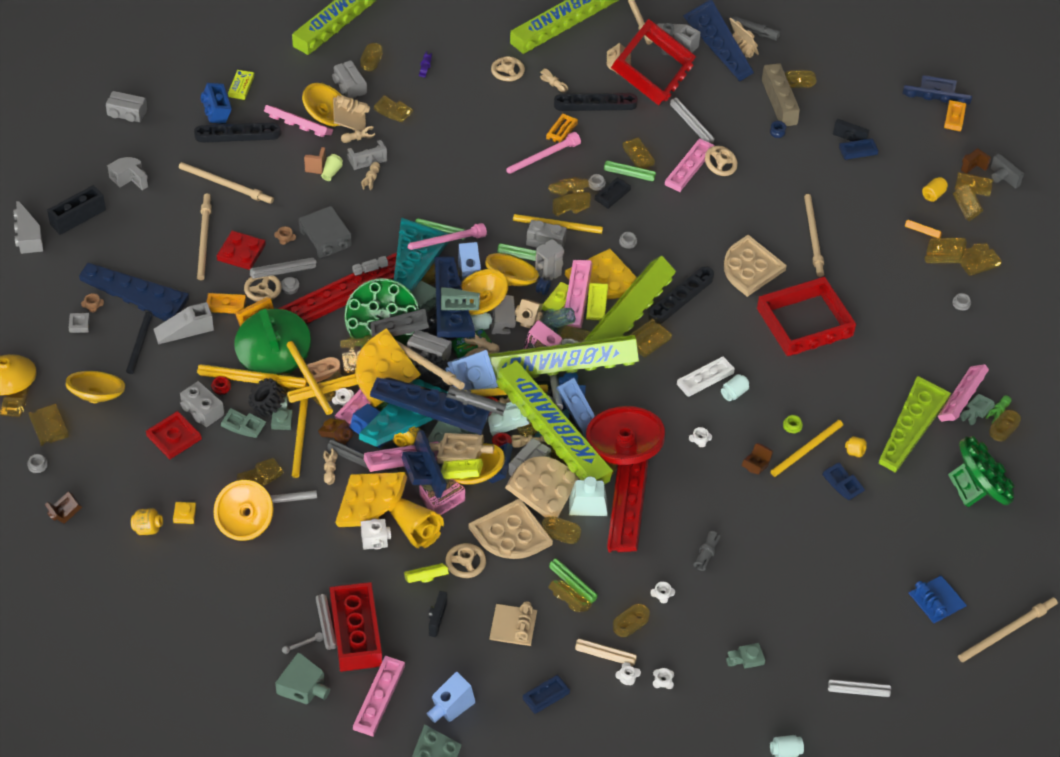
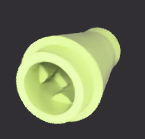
M331 154L326 158L321 175L324 180L331 181L332 177L343 166L342 158L336 154Z

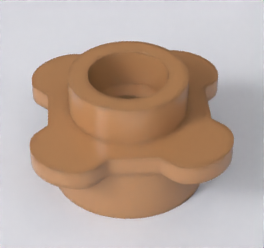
M286 226L279 228L278 232L274 234L275 238H278L282 245L296 239V235L292 234V229Z
M94 293L86 295L84 301L81 302V306L83 308L86 307L90 312H96L100 306L104 305V300Z

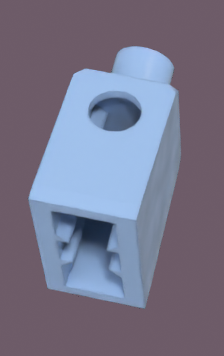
M477 242L459 244L458 267L461 282L469 275L481 270Z
M458 672L454 673L433 694L432 699L435 706L427 712V715L434 723L442 716L449 722L454 720L476 703L471 685Z

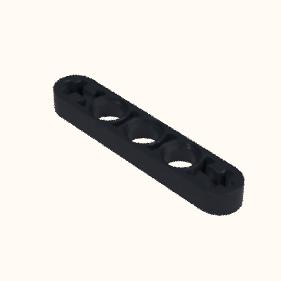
M632 93L558 94L554 97V108L559 111L633 110L637 107L638 98ZM596 100V101H599L600 103L595 104V103H592V101ZM614 100V101H616L617 103H614V104H613V103H609L608 101ZM575 101H582L583 103L577 104Z
M273 122L200 125L194 129L195 140L202 143L275 140L280 137L281 130L280 125ZM253 130H258V131H260L259 133H256V134L251 133V131H253ZM220 131L224 132V134L217 135L216 133ZM241 131L242 133L234 134L233 132Z
M709 267L698 269L651 307L649 321L653 324L665 322L713 282L714 271ZM695 283L698 287L692 288L689 284ZM684 293L686 297L681 298L677 294ZM672 303L674 306L666 307L665 304Z

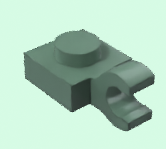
M287 396L283 397L285 401L280 403L282 405L281 408L277 409L276 413L272 412L271 429L291 430L293 411L288 410Z
M759 643L740 646L738 651L733 650L727 653L729 656L726 658L728 666L743 664L745 669L765 664V658Z

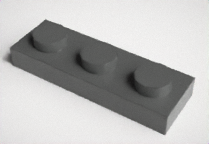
M426 309L370 322L372 338L386 328L393 337L429 328Z

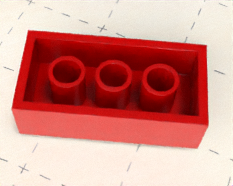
M372 583L330 587V601L340 672L380 667L382 664V651Z

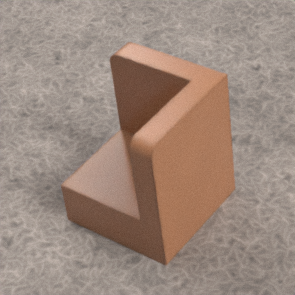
M321 147L319 156L305 155V172L323 173L326 162L325 147Z

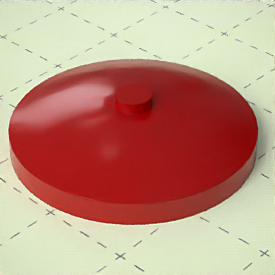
M632 406L615 407L601 412L590 421L586 429V440L605 462L619 465L636 464L652 458L661 450L665 442V428L660 418L646 409Z

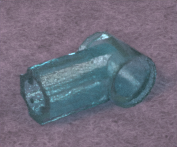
M563 308L557 311L548 309L541 322L552 331H555L556 328L574 323L576 320L575 311L572 308Z

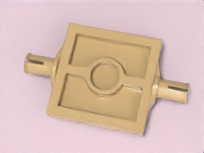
M445 433L443 440L439 443H429L432 451H438V464H443L444 461L479 459L482 453L494 454V445H483L484 435Z

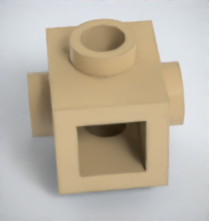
M620 43L607 51V66L610 70H613L610 67L625 49ZM631 53L625 59L629 65H631Z
M522 299L520 305L515 310L516 321L521 322L520 326L531 328L538 320L541 322L543 318V312H541L543 304L529 299Z

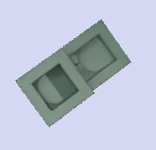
M230 408L221 422V427L244 436L257 438L266 421L251 413L245 416Z

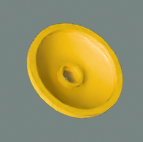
M312 83L308 85L302 94V100L308 113L322 124L340 126L334 123L333 98H336L338 95L341 96V94L326 84Z
M490 254L485 261L487 269L497 270L506 277L508 286L531 285L539 277L538 271L531 264L511 255Z
M493 269L480 270L469 275L461 282L462 290L480 293L479 310H469V314L487 313L503 301L508 291V281L501 272Z
M15 354L0 356V395L20 392L33 383L37 371L35 364L30 359Z
M81 371L73 373L66 378L67 389L77 397L91 403L115 399L125 391L123 380L104 372Z
M494 445V454L482 453L479 456V459L483 461L479 477L456 478L454 480L460 484L471 485L494 477L501 470L505 462L502 449Z
M239 480L232 482L223 488L216 498L214 504L216 525L224 535L238 541L252 540L260 536L270 525L274 511L273 501L269 492L262 485L254 481ZM250 509V514L246 516L245 511Z

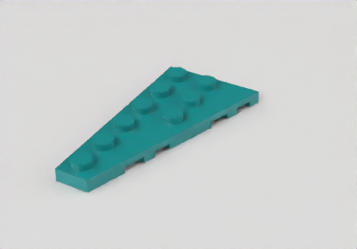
M401 218L394 280L402 283L412 292L435 262V257L441 254L449 242L409 250L408 244L449 233Z
M420 379L410 382L411 384L448 393L440 387L430 385ZM389 403L359 433V440L373 446H379L394 439V435L400 432L404 434L409 431V428L413 426L417 428L434 419Z

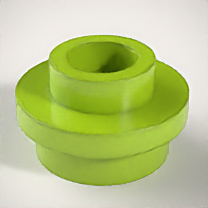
M796 415L788 416L783 422V428L789 433H798L802 430V421Z

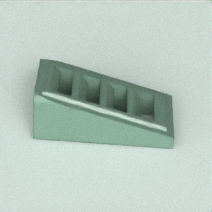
M441 287V310H479L480 293Z

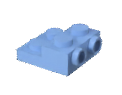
M487 350L447 362L446 372L450 371L465 384L461 390L498 387Z

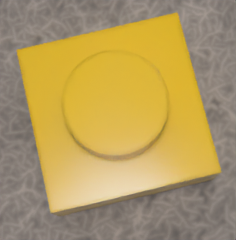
M176 502L173 515L174 523L194 524L196 503Z

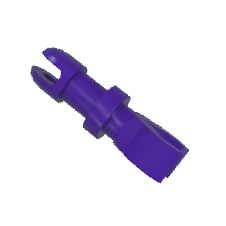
M428 51L425 52L420 63L419 76L424 78L428 68H430V61L432 59V53L429 55L427 54Z

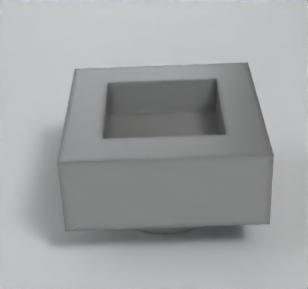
M70 313L69 333L89 332V313Z

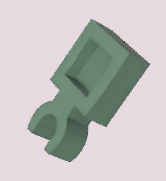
M978 394L967 405V410L961 413L962 421L964 422L969 418V424H975L978 416L983 418L995 407L994 401Z

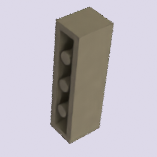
M781 64L764 65L762 83L778 121L785 123L786 126L797 125L800 109Z

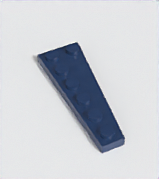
M712 0L683 15L686 22L692 28L700 31L701 39L738 81L754 73Z
M435 257L437 337H475V328L469 310H441V287L462 290L454 257Z
M87 263L79 275L80 281L105 291L111 296H118L128 304L131 302L137 305L138 309L147 310L153 313V316L163 321H167L181 312L189 300L188 293L91 263Z
M378 377L370 391V397L479 435L482 434L490 411L469 404L463 405V402L446 398L447 394L439 393V390L432 389L428 391L421 389L420 386Z

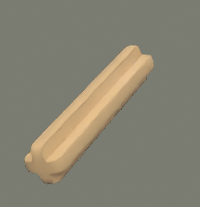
M578 639L575 645V649L580 652L622 664L627 662L630 663V666H634L636 663L637 655L584 639Z

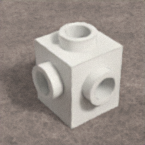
M385 519L361 521L363 550L388 547L387 539H391L390 527H386Z

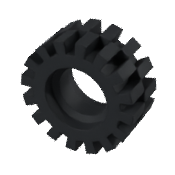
M436 355L425 357L446 371V367H448L446 359L443 361L442 357L439 356L437 358ZM420 364L417 369L421 374L419 379H423L424 382L440 387L443 390L448 387V384L441 377Z
M265 378L264 381H259V385H254L255 389H251L250 392L252 394L248 397L250 398L248 403L259 414L263 416L268 414L270 416L272 411L274 413L277 412V407L281 408L282 405L280 403H284L285 399L283 397H286V394L284 393L285 389L271 378Z

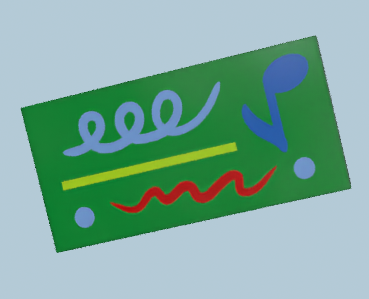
M483 329L475 331L479 338H486V341L491 343L490 338ZM464 337L451 341V350L458 359L464 357L469 351L478 348V345L467 344L464 341Z

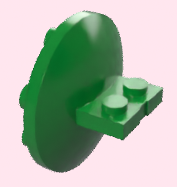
M388 278L372 279L360 285L349 297L345 308L346 328L356 344L363 347L372 338L370 322L418 311L420 307L414 294L402 283ZM414 332L394 336V339L407 346V342Z
M263 309L245 320L238 329L234 343L235 352L241 365L248 371L285 375L299 367L289 351L287 343L293 341L305 361L311 348V336L306 323L295 313L284 309Z
M966 436L961 439L959 446L964 463L948 475L953 485L957 488L964 505L970 507L985 495H989L1003 505L1012 503L1014 501L1012 489L1015 486L1005 476L1006 469L1004 466L993 459L988 453L989 450L984 442L981 441L979 443L974 436Z

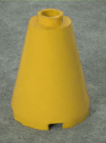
M403 498L399 500L391 511L392 516L410 543L416 548L421 546L427 548L440 537L441 532L439 530L441 526L444 527V521L439 513Z

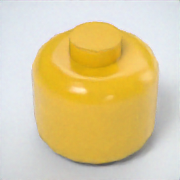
M851 437L846 442L845 448H847L849 455L862 457L865 454L867 447L865 439Z

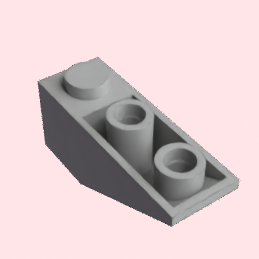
M658 23L657 26L663 30L664 24ZM673 24L674 39L693 53L699 47L700 31L689 25Z
M16 201L17 209H13L14 219L17 220V222H14L15 233H18L15 236L16 247H20L21 254L42 252L43 238L40 225L19 201Z
M208 303L189 306L154 328L158 344L214 331L212 314Z

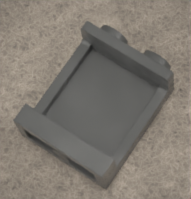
M332 206L299 218V230L302 235L307 234L317 249L319 259L351 247V233Z

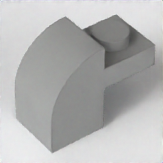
M124 157L107 165L109 178L119 187L124 186L130 181L134 182L141 190L148 187V176L142 170L140 160Z

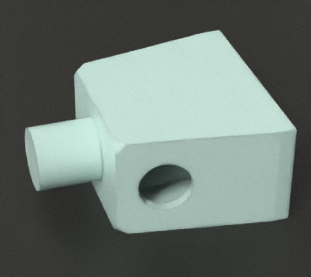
M594 477L575 481L569 496V515L607 516V495L604 482L596 481Z

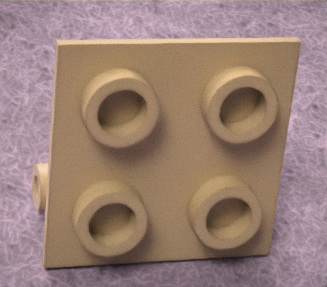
M729 18L734 30L732 35L744 56L751 58L754 52L758 55V45L753 39L755 38L753 33L743 29L739 21L735 22L732 18Z
M338 95L336 98H333L335 124L355 131H362L366 128L365 112L368 113L370 110V106L367 103H358V100L354 101L353 98H348L344 95Z
M524 602L520 607L496 604L489 640L531 646L537 610H533L530 602Z

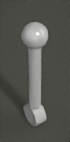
M318 632L315 634V637L291 646H283L282 652L288 654L290 650L313 641L320 642L323 640V634Z

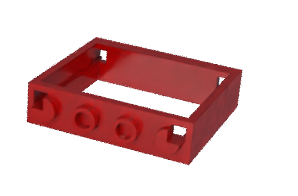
M648 19L610 68L659 106L662 101L666 102L672 95L670 91L674 92L679 86L677 81L681 82L687 75L685 71L689 72L694 66L692 62L696 56ZM644 35L683 65L664 91L625 61Z
M825 277L759 296L757 310L786 356L816 349L819 346L848 339L854 335L856 323ZM821 295L840 326L791 341L772 310Z

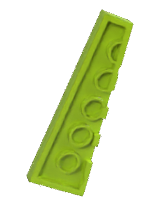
M917 376L880 457L879 464L896 473L944 407L951 393Z

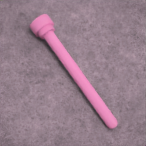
M572 132L568 134L564 141L509 166L506 171L508 174H511L567 146L576 147L581 144V139L577 132Z
M479 223L469 230L411 242L408 244V249L414 250L471 236L479 239L486 237L487 230L483 223Z

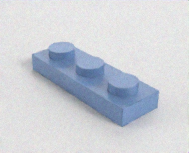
M572 378L556 387L581 435L586 438L587 426L595 415L575 378Z

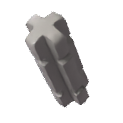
M386 256L378 257V260L375 258L362 262L361 265L359 263L352 266L354 275L357 276L362 274V272L367 273L377 270L379 267H387L388 260Z

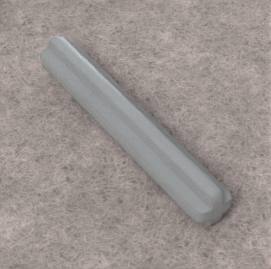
M676 97L671 99L670 105L702 140L713 144L715 138Z
M314 258L255 267L250 269V276L256 279L316 268L317 261Z

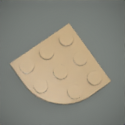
M749 235L733 244L727 251L724 260L726 277L732 285L747 297L786 271L787 265Z
M539 456L530 458L518 466L505 488L553 523L557 520L571 494L575 481L579 478L560 461L550 457Z
M517 499L469 523V529L478 542L487 551L499 557L509 559L526 558L552 546V539L521 499Z

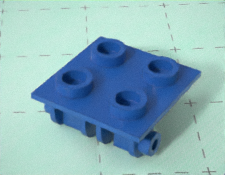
M942 576L928 583L919 581L915 585L916 589L909 592V595L933 623L967 606Z

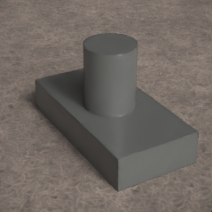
M999 153L995 155L991 165V169L994 171L992 174L993 181L998 183L1004 179L1015 189L1021 186L1024 173Z

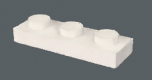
M723 356L678 379L677 385L689 397L734 374L735 368Z

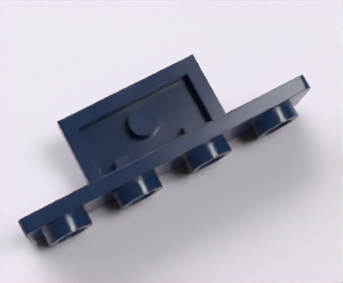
M924 75L922 76L921 87L904 85L902 94L908 97L918 96L923 97L925 100L937 99L943 103H949V100L969 105L972 100L971 95L955 93L957 81Z
M419 430L414 442L417 452H403L401 458L412 485H431L436 498H441L447 483L442 476L440 466L437 464L435 454L431 450L428 438H426L423 430Z

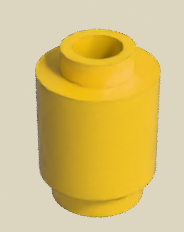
M942 177L934 178L922 189L924 198L931 202L936 201L946 192L948 184Z

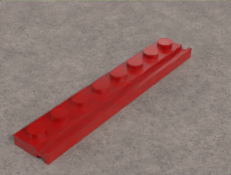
M397 252L386 257L388 260L387 267H379V269L367 273L362 272V274L357 276L352 273L278 309L295 313L306 324L345 306L354 290L363 283L376 278L394 280Z
M648 460L629 465L618 464L607 544L608 552L617 550V552L638 551Z

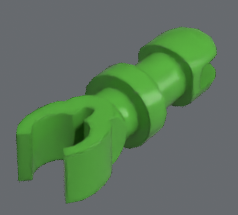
M1008 395L1003 396L985 418L988 419L989 416L994 415L992 424L996 423L1000 415L1005 412V408L1011 403V397Z

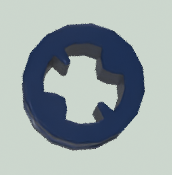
M774 121L771 124L770 134L775 138L783 137L786 124L781 121Z
M541 277L537 283L536 292H542L544 296L547 295L551 287V280L546 281L544 277Z

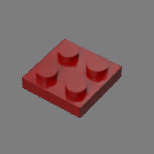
M232 230L216 255L217 261L250 270L266 246V242L263 239Z
M178 411L146 430V436L169 460L202 440L201 434Z

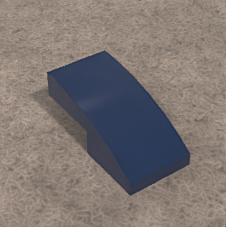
M840 462L822 473L830 485L847 500H851L865 491L854 475L849 476Z

